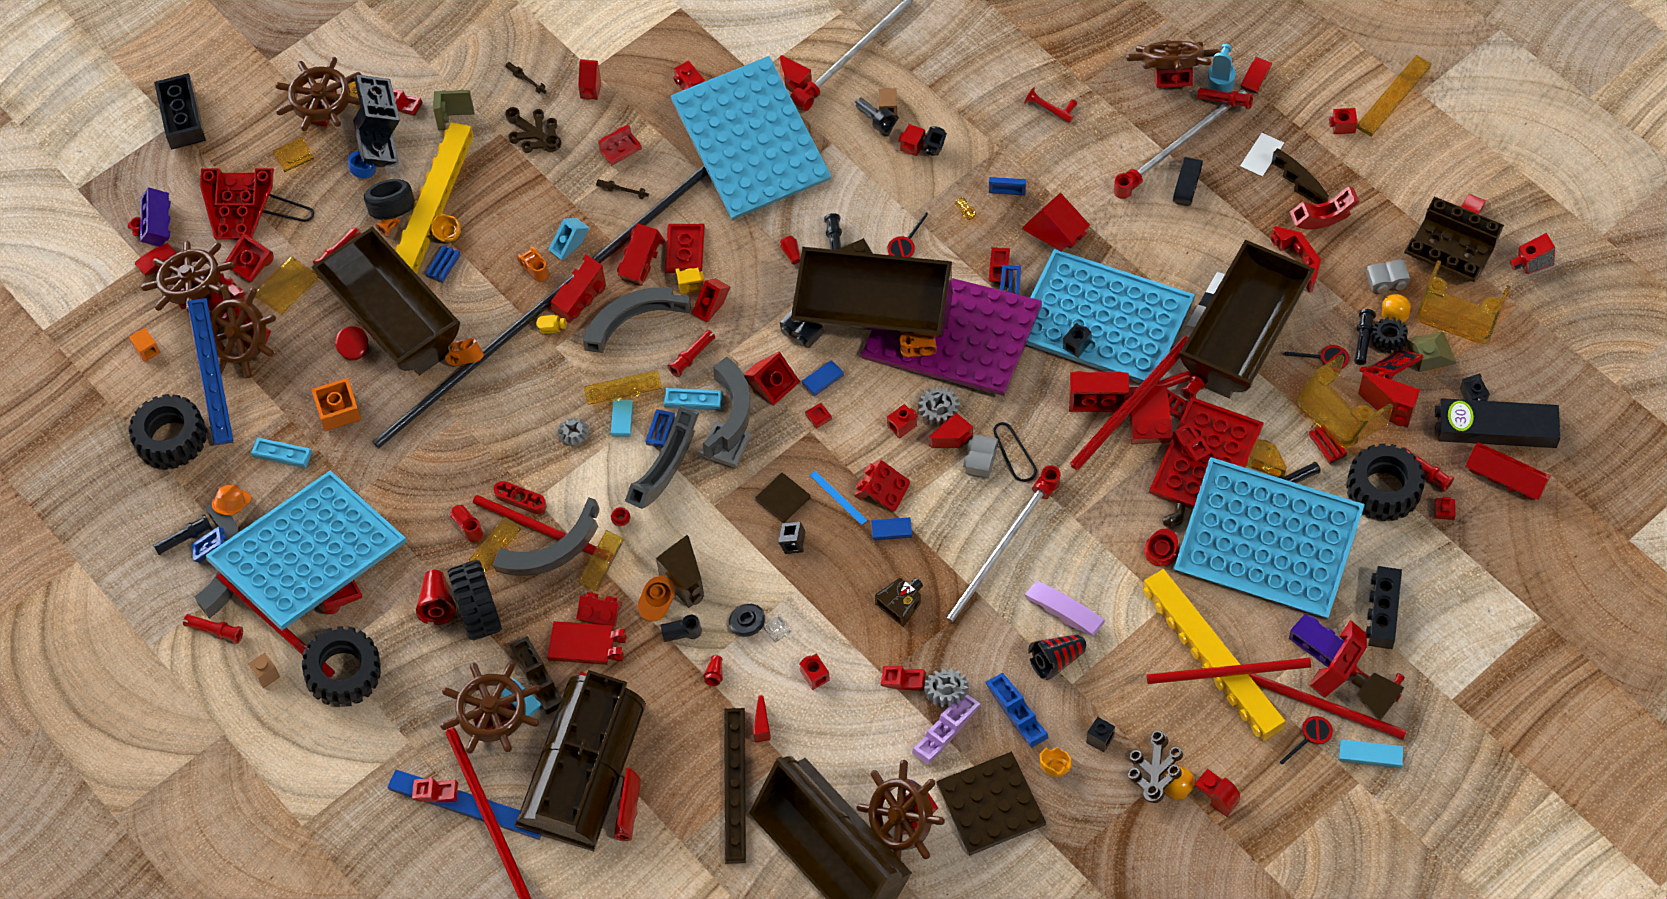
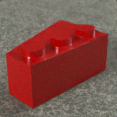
M637 223L636 227L631 231L630 243L624 249V258L619 263L617 272L622 280L642 286L651 269L652 258H657L658 252L656 250L659 244H664L665 239L658 229Z
M586 254L582 258L584 263L578 270H573L572 274L574 276L568 284L564 283L551 300L552 311L559 317L565 318L568 323L578 318L581 311L586 306L591 305L593 299L606 288L603 266Z

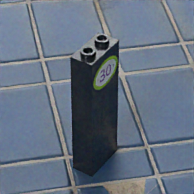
M1441 398L1439 405L1435 406V417H1438V422L1435 424V434H1438L1439 442L1473 444L1479 442L1490 445L1557 448L1560 441L1559 405Z

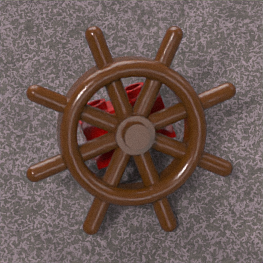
M1166 40L1148 46L1137 45L1136 51L1142 54H1129L1126 59L1127 61H1142L1144 69L1154 68V82L1157 88L1193 86V67L1200 64L1211 65V59L1204 57H1214L1220 51L1218 49L1204 50L1203 43L1200 41L1194 43Z
M331 57L327 67L319 66L309 69L303 61H299L297 65L301 73L293 79L291 84L281 82L275 84L276 89L288 91L290 102L277 109L276 113L281 116L293 110L296 115L304 119L301 125L302 131H307L310 124L327 127L330 120L336 127H339L341 121L337 115L343 112L348 103L360 105L359 98L351 96L349 84L355 81L354 79L357 74H362L356 72L345 77L341 72L334 69L337 63L336 57ZM322 78L320 83H316L315 79ZM329 79L335 81V83L327 86ZM306 83H309L310 88H306V87H303V86H304ZM342 88L341 94H337V89ZM298 93L307 95L297 100Z
M185 241L183 243V251L171 256L166 261L159 258L153 260V263L160 267L156 281L143 284L141 289L143 291L159 289L163 298L155 305L157 311L162 310L168 302L178 304L181 310L186 309L189 312L187 301L207 298V302L217 300V294L222 295L221 288L217 286L221 272L235 268V263L231 261L218 265L214 255L221 248L219 242H216L208 251L191 249L190 242ZM205 264H208V265L210 266V267L201 269ZM174 284L171 289L167 288L168 285Z
M222 284L220 288L224 301L219 303L213 311L209 309L217 356L220 358L221 374L223 373L227 362L241 363L245 378H251L252 373L249 361L253 360L260 352L268 357L274 355V351L265 346L271 330L266 328V324L274 322L276 316L272 314L263 317L260 310L253 304L257 293L256 288H250L245 300L231 299L228 285ZM234 307L241 308L240 313H235ZM226 312L228 314L229 322L222 318ZM220 325L225 328L224 332L219 333ZM228 338V342L224 347L221 340ZM235 343L239 355L231 353Z
M508 662L502 675H481L478 665L471 663L470 669L474 679L470 680L460 692L450 688L442 690L443 695L456 699L455 712L457 717L442 722L440 727L442 730H447L460 724L463 731L471 737L466 747L467 753H473L479 740L485 742L500 740L504 751L510 752L512 746L508 736L513 734L522 723L533 727L539 725L538 719L525 715V697L538 693L541 687L536 684L521 690L519 685L510 678L515 668L514 662ZM487 686H496L492 695L489 694ZM504 688L512 693L509 696L500 698ZM479 690L483 699L481 700L471 695ZM517 701L516 710L514 711L511 703ZM467 703L476 706L474 710L465 713ZM472 719L473 722H474V725H472V724L469 722V720Z
M906 760L900 761L899 778L884 782L879 772L872 770L870 775L878 788L873 793L870 804H858L856 806L857 811L868 813L871 829L893 850L900 860L902 850L917 848L923 859H929L930 853L923 841L928 836L932 824L943 825L945 823L943 817L933 816L938 807L928 792L935 786V780L929 779L921 786L917 782L908 779V762ZM898 787L896 801L891 791ZM885 799L890 805V808L883 807ZM882 816H888L889 820L885 824ZM895 826V832H894V838H893V837L889 834V831ZM908 834L910 838L902 841L903 835Z

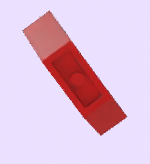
M1274 226L1270 236L1272 244L1277 246L1280 251L1293 246L1294 251L1302 257L1303 263L1315 268L1313 276L1306 286L1309 293L1313 292L1320 269V257L1302 232Z
M1352 620L1348 622L1340 635L1344 643L1329 667L1319 669L1309 684L1323 698H1326L1348 679L1367 648L1366 632Z

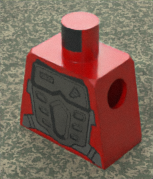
M1544 233L1519 247L1518 257L1510 260L1513 270L1523 267L1526 274L1551 267L1555 263V246L1548 234Z

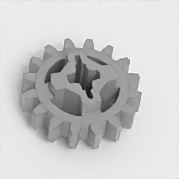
M938 386L937 390L931 387L930 392L925 390L924 396L920 395L919 415H923L924 421L929 419L930 425L936 422L937 426H939L940 422L945 423L960 410L958 396H955L954 391L949 393L948 387L944 390H941V386Z
M942 668L941 673L934 671V676L929 675L928 680H925V695H927L929 701L933 700L934 705L938 702L941 704V707L945 704L952 707V703L959 705V700L964 701L965 695L969 694V682L966 680L965 675H960L959 670L954 673L952 668H950L949 672Z

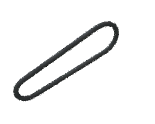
M272 194L269 196L310 210L311 216L307 219H301L263 210V213L303 222L309 221L314 217V210L312 208Z
M1005 422L996 424L993 432L996 439H998V444L1015 479L1022 482L1032 480L1037 473L1036 466L1013 428ZM1006 425L1033 466L1034 473L1030 478L1021 479L1015 474L997 435L996 429L998 426Z

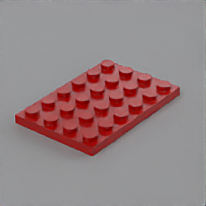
M1191 397L1177 429L1190 422L1199 437L1202 436L1212 453L1194 462L1173 436L1149 489V493L1194 509L1210 457L1246 468L1264 422Z

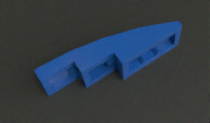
M1004 673L986 682L987 687L1006 716L1031 748L1048 739V733L1039 724L1036 715L1025 703L1024 697Z

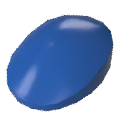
M355 151L349 155L348 168L354 176L364 179L370 178L375 174L376 164L362 163L360 151Z

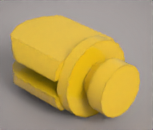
M556 315L540 316L536 322L541 334H555L560 332L561 329H566L567 326L566 319H560Z

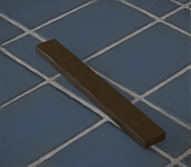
M724 708L725 864L746 863L745 708Z

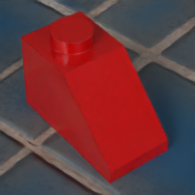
M781 55L779 57L780 69L785 87L790 92H793L797 87L804 90V85L808 81H812L811 69Z
M580 59L578 82L580 98L598 100L602 83L598 61Z
M716 278L705 280L691 314L708 322L724 304L731 287Z
M956 412L929 436V446L931 448H960L963 444H968L969 440H972L973 426Z

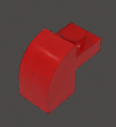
M1206 769L1195 783V788L1211 798L1210 806L1226 817L1230 815L1240 801V793L1236 786L1226 777L1222 779L1209 769Z

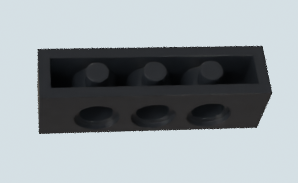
M1378 566L1376 573H1372L1371 585H1374V591L1370 590L1369 602L1372 603V608L1368 609L1367 620L1371 621L1370 626L1366 627V638H1369L1368 646L1393 649L1396 637L1402 569ZM1381 588H1386L1389 591H1383ZM1379 606H1385L1387 609H1382ZM1378 623L1384 624L1385 627L1379 626Z

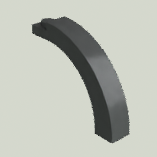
M664 287L647 288L623 295L603 308L590 323L583 338L585 351L603 353L612 333L622 323L636 315L656 310L690 313V297L674 295L673 288Z
M725 357L715 365L713 370L714 380L721 384L728 392L733 407L726 423L703 442L704 456L708 459L719 454L722 449H725L727 452L733 449L744 435L750 419V394L747 381L739 367L728 357Z
M679 406L673 426L659 456L642 478L631 483L625 502L643 509L653 503L665 490L690 446L695 433L693 429L699 415L698 412L684 406Z
M588 497L574 527L562 539L549 547L530 552H516L500 548L492 565L496 572L515 576L537 575L554 570L569 562L586 547L599 527L594 519L597 518L600 511L596 499Z
M212 503L205 507L215 525L224 528L225 542L239 533L231 515L218 514L213 510ZM215 576L210 584L194 597L199 607L210 619L225 606L234 593Z

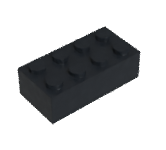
M187 73L155 81L154 85L165 135L171 150L206 141L190 74Z

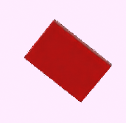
M668 224L665 273H676L675 269L684 271L689 268H698L699 272L703 271L705 224Z

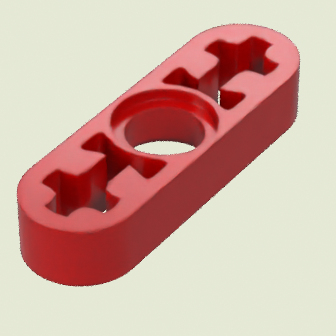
M499 481L494 485L495 497L500 501L534 514H541L546 510L545 498L538 493L506 481ZM504 488H506V491H507V492H505V491H503L502 493L499 492V490H504ZM518 494L525 495V499L522 501H516L515 497ZM534 503H541V505H537L536 507H534Z

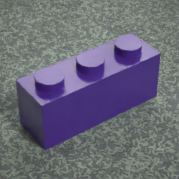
M148 187L141 196L140 242L161 246L165 241L169 240L170 230L168 228L171 219L169 215L171 201H169L168 192Z
M1306 613L1293 626L1289 634V640L1327 667H1329L1344 643V640L1336 636L1333 630L1325 628L1316 618L1310 617Z

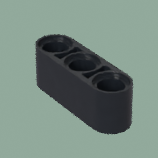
M1184 157L1173 195V202L1186 205L1192 204L1203 160Z

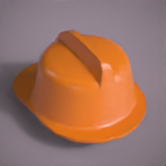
M236 484L225 485L217 491L216 497L212 501V508L221 515L237 514L252 501V496L248 492L241 490Z
M656 576L645 584L638 601V612L642 618L647 621H657L665 616L676 591L671 579L664 576Z

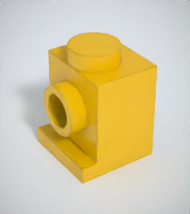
M689 268L684 271L675 269L680 294L696 292L702 289V283L705 282L703 271L699 272L698 268Z

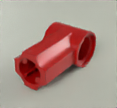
M463 504L454 506L449 513L450 518L463 531L467 540L470 542L479 541L483 536L479 520L473 517Z

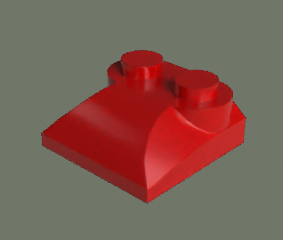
M243 233L224 263L234 262L235 268L232 270L252 283L261 270L272 263L274 255L270 249Z
M353 580L320 603L319 607L326 614H334L339 611L341 606L361 599L363 595Z

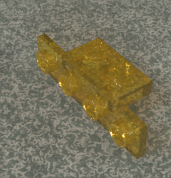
M655 370L584 386L587 404L591 405L609 400L617 401L627 396L635 397L641 393L659 390L662 388L659 372Z

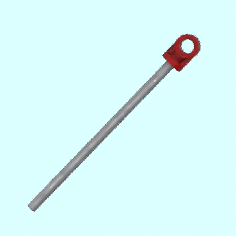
M904 0L815 83L808 81L804 85V90L800 87L794 89L790 95L794 105L803 111H808L812 107L815 98L820 95L819 88L914 0Z
M1243 89L1239 91V93L1247 94ZM1229 103L1221 105L1139 170L1131 168L1126 173L1118 174L1114 181L1115 196L1120 199L1130 197L1132 190L1143 182L1142 176L1232 106Z
M1048 465L1042 469L1041 476L1032 487L1035 493L947 616L946 619L950 623L954 622L1040 499H1048L1053 491L1059 487L1061 477L1059 468ZM1047 477H1053L1055 479L1049 480L1047 479Z

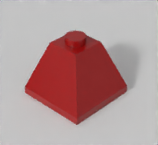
M780 352L755 363L743 374L751 388L773 406L800 383V380Z

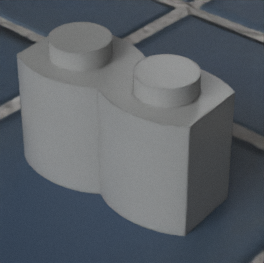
M1404 260L1377 263L1367 267L1366 276L1372 293L1382 294L1390 289L1403 290L1409 286L1410 276Z
M975 434L973 440H969L968 451L970 452L968 456H965L963 467H966V474L989 478L997 452L998 439Z

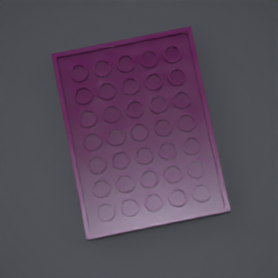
M952 278L951 289L953 296L948 329L944 330L942 337H935L937 347L935 354L906 358L900 353V337L904 334L903 332L872 329L861 353L862 359L1005 396L1041 310L1042 300Z

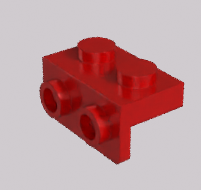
M628 124L598 141L600 153L611 166L642 149L640 142L631 133V127Z
M593 592L580 595L576 619L612 625L613 627L616 626L619 607L622 606L623 602L617 601L618 598L613 596L600 598L598 597L599 594Z

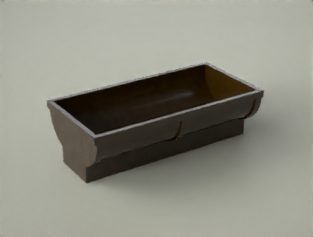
M373 226L311 267L316 276L323 281L399 369L403 371L415 370L420 376L445 359L446 354L449 353L448 347L458 334L460 321Z
M1245 239L1180 352L1179 356L1183 365L1192 374L1203 380L1204 388L1230 399L1233 392L1249 390L1304 289L1312 278L1315 268Z
M802 246L791 321L942 337L944 330L948 329L953 296L951 289L952 261Z
M588 670L586 676L576 675L569 678L517 817L516 828L593 852L595 851L646 707L643 698L627 688L626 681Z
M793 756L776 759L749 811L754 820L826 899H897L912 874L908 867L806 758L799 761Z

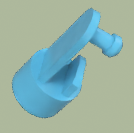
M1227 43L1222 45L1221 53L1214 55L1213 65L1209 69L1207 84L1211 90L1230 92L1234 87L1236 71L1233 67L1232 58L1228 55L1232 47Z

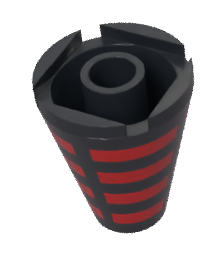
M1077 634L1039 640L1029 645L1028 654L1032 653L1033 657L1030 658V662L1037 675L1042 679L1046 677V680H1050L1085 653L1087 644L1085 639Z

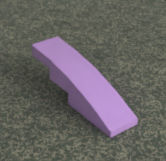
M1036 581L1025 594L1027 600L1043 606L1045 612L1059 617L1062 623L1091 636H1094L1105 623L1103 618L1087 607L1039 581Z
M965 695L964 701L959 700V705L953 703L952 707H948L940 715L939 721L927 731L926 736L913 748L912 754L926 764H929L964 727L981 703L969 695Z

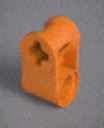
M533 246L523 255L519 254L517 256L519 264L535 281L543 282L549 277L545 259L542 258Z
M904 333L900 337V353L906 358L931 356L937 352L934 336Z
M468 338L452 342L450 344V352L446 354L445 360L452 366H459L478 362L483 358L484 353L474 338Z

